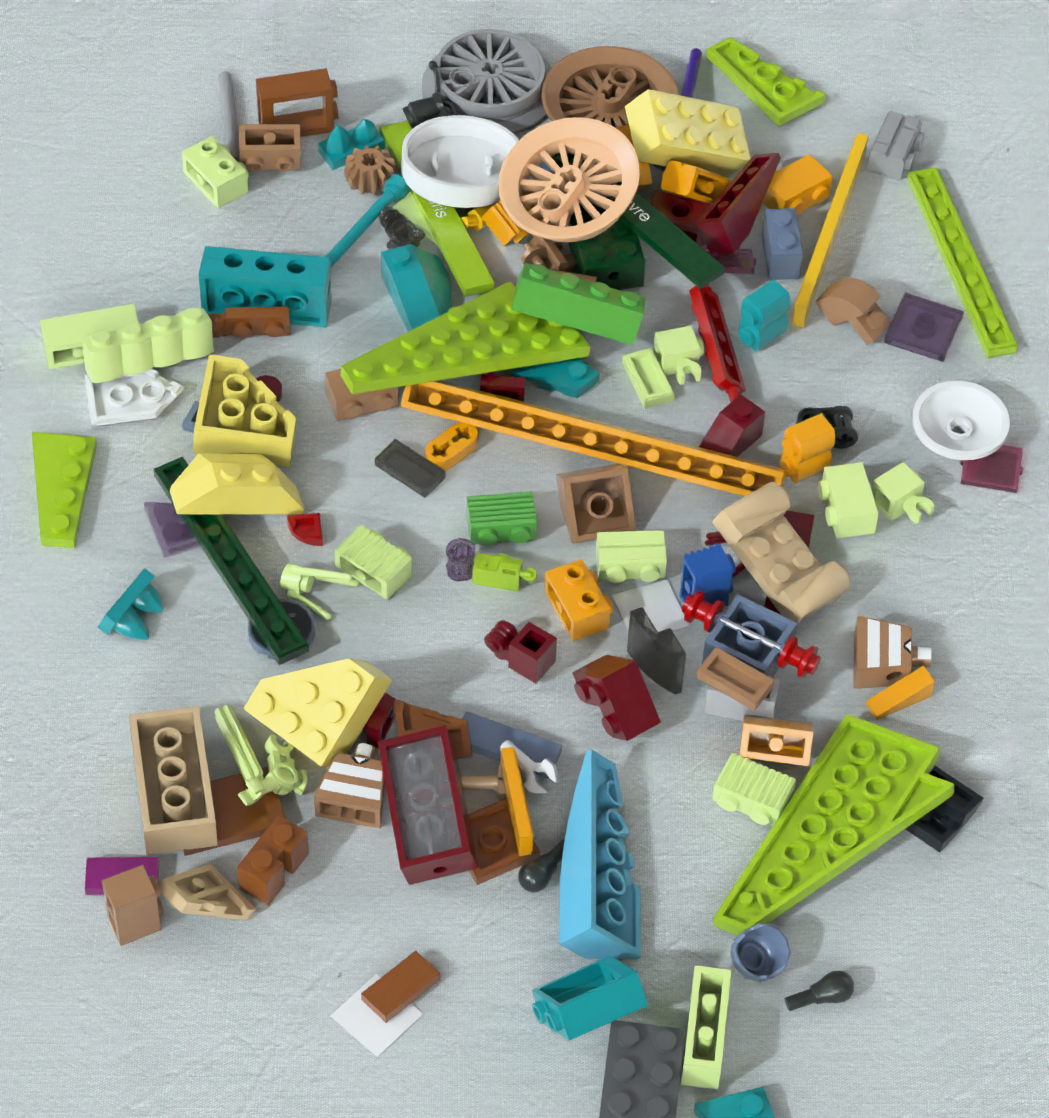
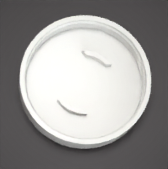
M451 115L433 118L417 125L406 135L402 145L401 173L406 184L415 193L432 202L462 208L491 205L501 200L498 189L501 167L506 156L519 139L502 125L479 117Z

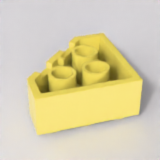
M209 354L194 427L193 454H262L277 466L290 467L295 442L296 417L289 409L284 410L276 401L275 394L261 380L257 381L249 372V367L242 359Z
M348 658L261 679L245 705L244 710L318 765L329 767L336 754H348L393 679L368 661Z

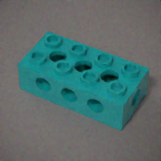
M213 246L204 247L198 275L201 308L205 309L207 314L224 313L226 308L288 307L291 324L327 327L332 301L329 257Z

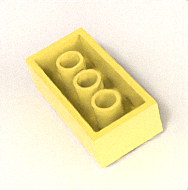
M649 89L625 106L634 149L640 162L667 166V162L673 160L699 167L720 176L729 177L745 166L751 159L739 107Z

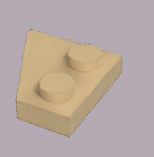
M211 864L164 878L159 886L161 893L169 900V903L185 914L249 920L256 910Z

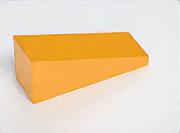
M923 665L866 700V706L876 720L930 698L935 681Z

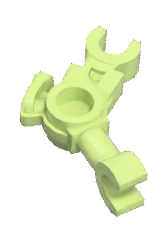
M271 734L264 745L267 754H269L267 757L268 775L263 780L253 778L247 781L246 786L248 789L238 794L246 806L255 803L264 794L271 791L278 795H287L289 792L294 791L299 796L306 789L307 771L303 769L297 771L295 769V759L290 758V753L294 746L286 740L280 746L276 741L275 734Z

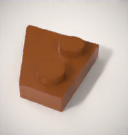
M401 700L394 701L398 737L446 725L455 744L457 759L473 757L469 725L466 720L446 716L427 708L423 709Z

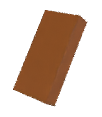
M414 951L361 993V1000L387 1023L440 981V972L417 951Z

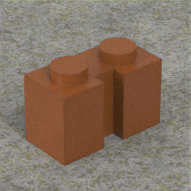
M278 815L237 866L239 889L269 906L285 885V870L294 874L308 856V831Z

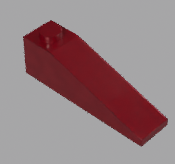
M779 153L753 155L696 222L710 254H732L739 250L740 245L748 237L781 159Z

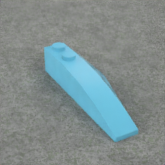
M592 749L586 752L567 823L560 876L559 944L586 959H603L608 956L614 959H638L641 957L639 885L632 884L630 869L634 868L635 864L633 854L626 852L624 838L629 833L627 822H624L618 810V807L623 805L616 764Z

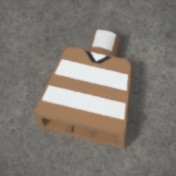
M857 616L854 632L853 688L889 687L909 675L912 666L922 667L924 665V667L930 668L931 647L912 646V629L909 626Z
M360 743L356 745L353 755L339 753L334 756L314 796L315 816L381 828L385 781L381 761L374 760L376 750L373 746Z

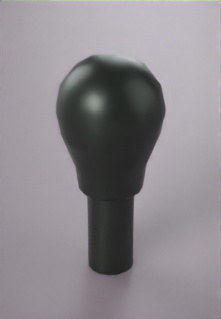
M562 839L547 854H542L540 857L522 865L519 870L518 880L524 890L534 893L545 889L557 868V864L562 860L565 839Z
M831 971L818 982L810 985V989L785 997L787 1009L793 1011L812 1003L818 1005L822 1003L845 1002L854 992V981L844 971Z

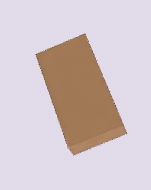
M717 647L714 648L697 669L696 678L753 711L759 707L774 686V679Z

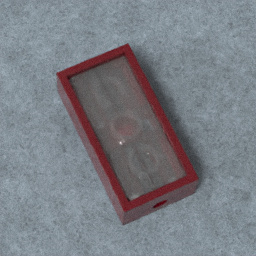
M443 725L379 741L378 747L399 866L408 884L412 885L477 869L478 864L455 744L447 726Z

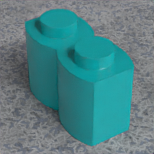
M774 279L745 297L741 304L742 319L739 323L738 335L741 342L751 347L755 352L787 330L788 320L786 313L791 305L790 294Z

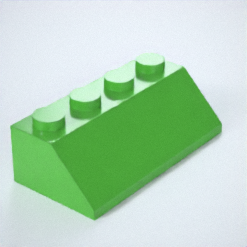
M524 263L517 279L511 310L633 345L644 315L646 298L640 297L632 291L623 292L609 288V286L601 282L592 283L585 281L570 273L561 274L551 271L540 264L531 265Z

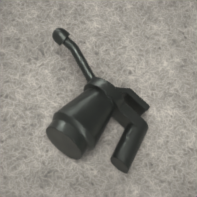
M434 60L430 61L428 66L434 72L435 92L432 93L431 97L409 102L408 106L402 108L412 129L427 120L436 118L440 114L442 116H449L446 106L452 108L454 115H458L454 104L445 100L444 96L440 93L438 64Z

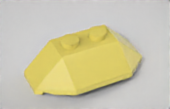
M198 453L170 488L177 514L304 513V507L297 486L272 461L262 454Z

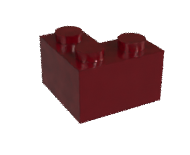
M604 655L572 672L576 681L574 684L576 694L584 703L600 707L603 714L602 725L605 731L613 738L628 741L661 723L636 660Z

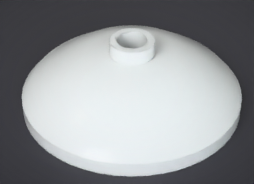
M947 381L928 388L919 396L914 405L912 424L921 442L935 453L951 459L974 460L986 457L1002 446L1008 435L1010 418L1004 403L987 388L971 382Z

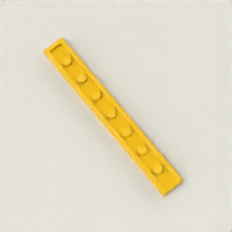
M858 133L855 137L794 305L793 326L804 328L865 159L868 135Z

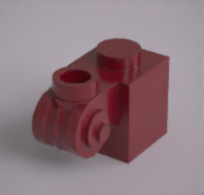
M500 620L484 637L486 646L494 652L498 659L507 660L508 668L535 684L556 662L557 638L531 622H528L518 633L513 624Z

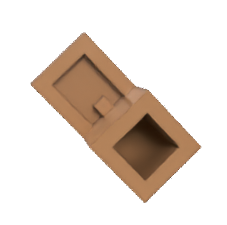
M845 278L834 282L815 301L833 326L849 321L866 345L875 342L891 324L876 303L880 298L879 293L869 284L859 279Z

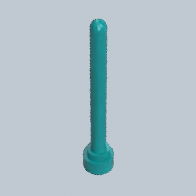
M393 174L384 183L383 194L325 256L330 258L331 268L392 202L404 199L411 191V188L406 184L402 176Z

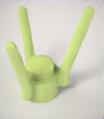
M288 563L285 566L280 580L281 588L288 590L287 598L300 602L326 620L332 618L331 614L301 595L303 592L308 593L311 590L314 580L354 587L359 585L357 580H352L351 574L306 568L292 563Z

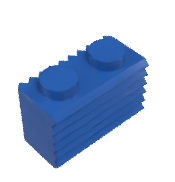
M716 543L715 547L710 545L709 549L704 547L702 551L697 550L696 553L691 551L690 555L685 553L679 596L683 603L689 594L694 595L700 590L705 593V601L714 604L717 600L724 602V607L728 606L729 594L733 592L731 574L735 573L736 568L732 556L729 553L726 554L720 544Z

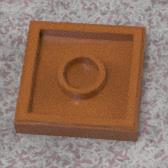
M507 798L468 814L478 868L469 870V873L477 885L540 857V849L534 840L531 855L519 856Z

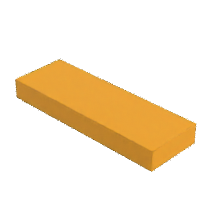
M513 747L501 748L500 768L519 856L531 855V852H533L534 834L516 750Z

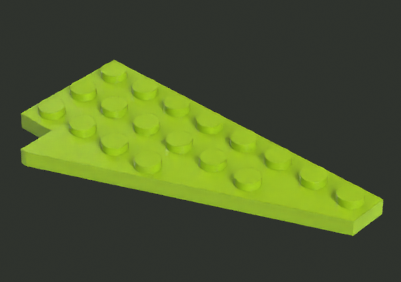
M507 282L459 307H452L447 313L341 365L340 376L350 392L358 394L589 356L590 345L578 329L511 310L516 288L512 282Z
M846 714L713 917L714 927L737 936L744 930L759 923L769 924L949 799L954 794V783L929 775L940 758V747Z

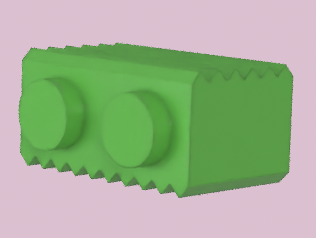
M533 491L467 496L466 513L470 544L475 545L478 543L489 546L496 542L501 543L504 541L507 543L512 541L524 543L529 539L532 541L536 539L537 518Z

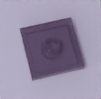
M905 293L885 335L884 343L944 362L963 319L964 311Z

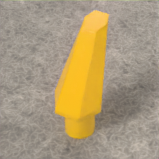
M494 204L477 207L471 210L468 216L461 217L465 228H473L476 232L482 229L486 224L482 221V216Z

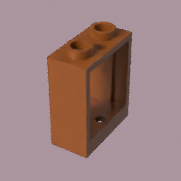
M327 68L256 79L259 124H300V137L333 131L334 119L339 118L337 103L333 101V98H338L336 81L335 79L330 80ZM322 96L323 109L274 116V103Z

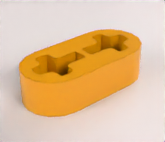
M458 422L429 442L425 449V462L428 468L437 472L446 471L472 453L478 444L476 427Z

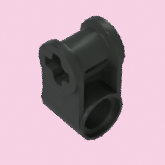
M847 406L808 407L798 413L796 424L822 413L835 431V444L833 448H848L858 440L857 431L852 427L851 423L853 413Z

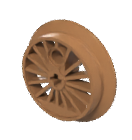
M598 46L571 53L558 61L549 70L542 85V104L551 121L573 117L590 118L609 125L612 124L613 127L629 125L625 106L646 90L679 95L676 82L670 72L654 58L629 48ZM588 81H591L594 87H592L588 83Z

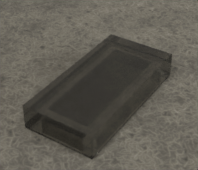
M394 439L375 457L376 467L424 498L446 478L445 470L397 439Z

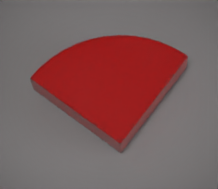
M320 513L287 515L288 528L296 539L308 545L323 546Z

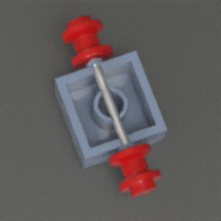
M700 590L694 595L689 594L685 599L681 610L685 613L684 621L692 623L697 619L704 623V631L710 633L704 643L702 663L714 648L717 647L772 678L779 668L784 669L789 664L797 668V676L804 678L807 674L813 675L818 668L821 657L817 655L818 647L812 645L806 650L798 646V638L795 637L796 622L738 594L724 613H722L724 609L723 601L717 600L714 604L705 601V593Z

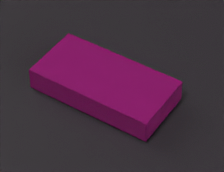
M159 857L87 858L85 894L104 895L102 880L141 865L144 866L148 877L155 876L158 882Z

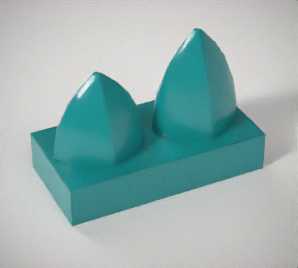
M363 118L356 128L348 131L336 125L329 138L318 143V152L330 168L335 170L345 166L347 155L352 154L354 148L363 150L365 145L373 149L379 145L380 150L385 149V140L377 131L374 123Z
M144 568L106 613L98 628L107 635L114 629L122 635L133 639L148 640L147 627L132 606L146 612L156 613L163 611L161 597L154 586L150 584L155 576Z

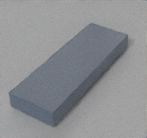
M466 711L462 718L469 725L472 751L489 758L501 761L500 746L506 740H510L534 762H542L548 758L556 765L562 752V745L479 715ZM536 772L537 775H540V776H543V777L549 779V777L547 776L546 773H544V772H539V773Z

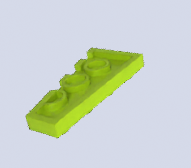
M731 37L707 48L706 57L778 127L825 103L826 94L819 90L813 92L805 87L806 82L798 77L790 78L782 73L780 66L775 63H765L759 59L760 54Z

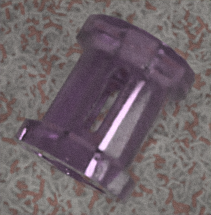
M457 538L452 540L446 547V556L448 558L446 564L447 575L457 582L468 581L473 577V559L476 556V548L468 539Z

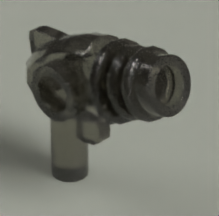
M385 207L380 211L379 220L381 226L384 227L390 239L386 244L388 250L408 244L419 248L421 240L426 236L423 230L417 228L412 220L393 207Z

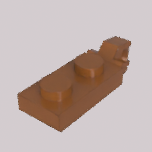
M288 307L226 308L224 313L208 314L212 321L213 338L226 337L227 335H235L241 338L250 335H268L270 337L291 335Z

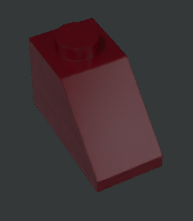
M740 394L719 412L699 447L735 457L740 456L762 436L765 411Z

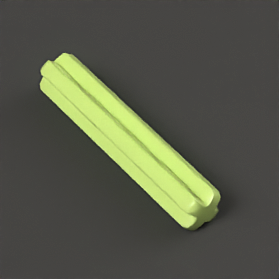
M230 705L217 707L214 712L216 715L215 719L245 782L247 783V781L253 778L263 780L262 768L233 708Z

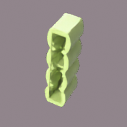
M188 308L175 316H156L144 324L128 323L114 331H96L82 339L85 370L93 383L112 381L122 375L143 373L153 367L171 366L183 359H198L214 352L212 321L203 308Z

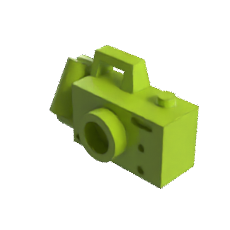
M476 553L472 584L518 592L521 579H525L527 583L533 584L537 581L538 575L533 568L522 570L523 560L513 559L510 555L503 553L497 555Z

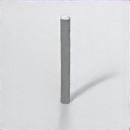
M224 71L219 74L225 141L231 155L239 163L231 74Z

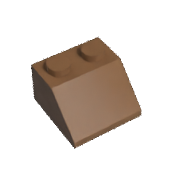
M613 464L556 474L560 506L571 543L597 539V532L636 531L627 467L622 464Z

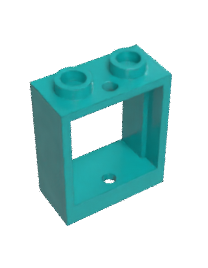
M611 956L532 990L535 999L532 1009L537 1021L540 1024L546 1025L553 1033H558L568 1041L648 1006L638 972Z

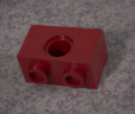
M656 190L650 204L703 248L705 242L696 222L711 205Z

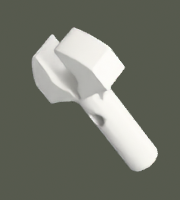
M510 740L504 741L500 746V751L501 748L513 747L516 750L519 767L526 773L527 781L523 786L532 793L550 792L544 785L539 783L536 772H544L552 781L558 782L556 765L548 758L542 762H534Z

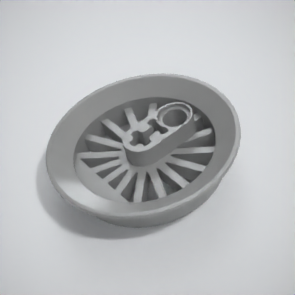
M474 30L450 40L441 49L439 54L434 57L433 60L438 64L440 93L444 96L445 100L454 104L458 115L474 116L493 121L507 128L513 134L533 127L547 115L542 104V85L552 67L542 57L538 49L527 39L504 30ZM482 47H486V58L480 49ZM492 47L499 48L492 59ZM427 66L422 78L423 98L431 97L432 93L435 92L434 72L430 70L429 66ZM498 97L501 103L493 104V98ZM487 100V104L480 103ZM446 106L449 116L454 115L452 108Z

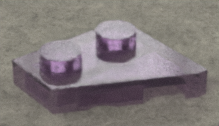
M144 503V511L163 558L200 547L181 516L176 513L172 503Z

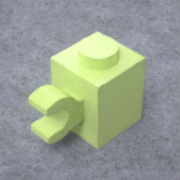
M692 326L655 332L653 351L665 375L677 374L676 379L680 385L684 384L686 373L693 374L696 382L700 381L701 367L699 359L700 356L704 355V348L701 338L695 336Z
M904 462L873 480L872 494L876 507L891 521L906 512L910 520L918 524L922 513L918 511L919 509L926 511L928 515H932L934 511V503L929 498L922 497L925 482L916 471L911 470Z

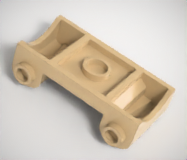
M770 482L722 509L712 523L780 614L796 622L798 625L820 608L836 602L850 588V576L844 566L834 561L821 566L784 517V514L790 508V498L787 490L775 482Z

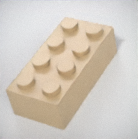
M199 706L130 714L131 740L146 855L218 846L216 819Z

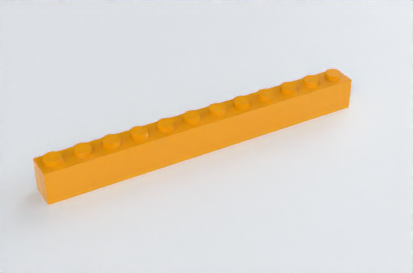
M442 380L405 386L401 407L742 496H747L770 482H775L779 486L784 487L788 470Z

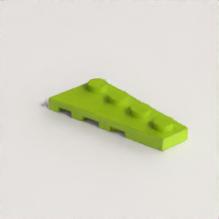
M32 432L42 546L75 548L97 447L96 437Z

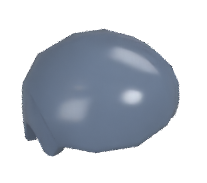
M759 923L739 933L734 939L730 951L733 965L745 979L758 982L771 979L784 971L791 954L787 937L779 928L766 923Z

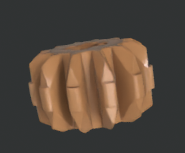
M365 145L363 150L354 148L353 153L347 155L344 176L346 181L349 182L351 190L359 189L361 195L366 191L375 195L377 190L383 192L384 183L395 174L396 164L394 158H391L389 150L381 151L379 145L373 149Z

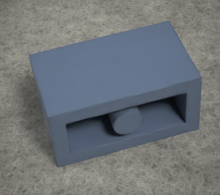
M796 208L765 209L762 238L768 279H799L803 252Z

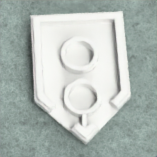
M152 368L143 373L122 375L112 381L93 383L89 375L85 374L92 426L157 418L184 390L183 385L176 381L170 382L161 377L159 372Z

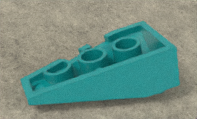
M411 244L381 252V278L407 332L447 313L452 308L450 277L440 257Z

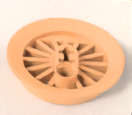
M576 117L555 120L530 131L510 150L499 174V196L510 219L526 232L557 242L587 240L610 228L631 204L639 185V160L628 138L607 123L590 118ZM560 153L563 167L560 168L551 156ZM567 153L574 155L573 165H569ZM544 161L553 173L538 167V165ZM531 175V176H534V177H536V178H538V179H540V180H527V179H528V177ZM621 181H622L621 186H620V185H611V184L618 183V182H621ZM523 191H524V192H535V193H531V194H527V195L522 196V195H523ZM605 197H617V198H616L615 201L613 202V201H611V200H609V199H607V198H605ZM579 203L593 220L587 223L583 222ZM592 204L600 208H603L606 211L600 214ZM536 205L535 207H533V208H532L531 210H529L528 212H527L526 209H525V208H527V207H531V206ZM575 212L578 225L569 226L571 215Z

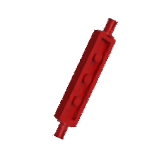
M709 284L702 289L694 286L689 290L693 303L691 308L697 317L699 324L698 332L704 341L706 348L705 356L713 372L712 380L719 390L726 391L731 403L740 394L745 392L746 388L719 297L712 291Z

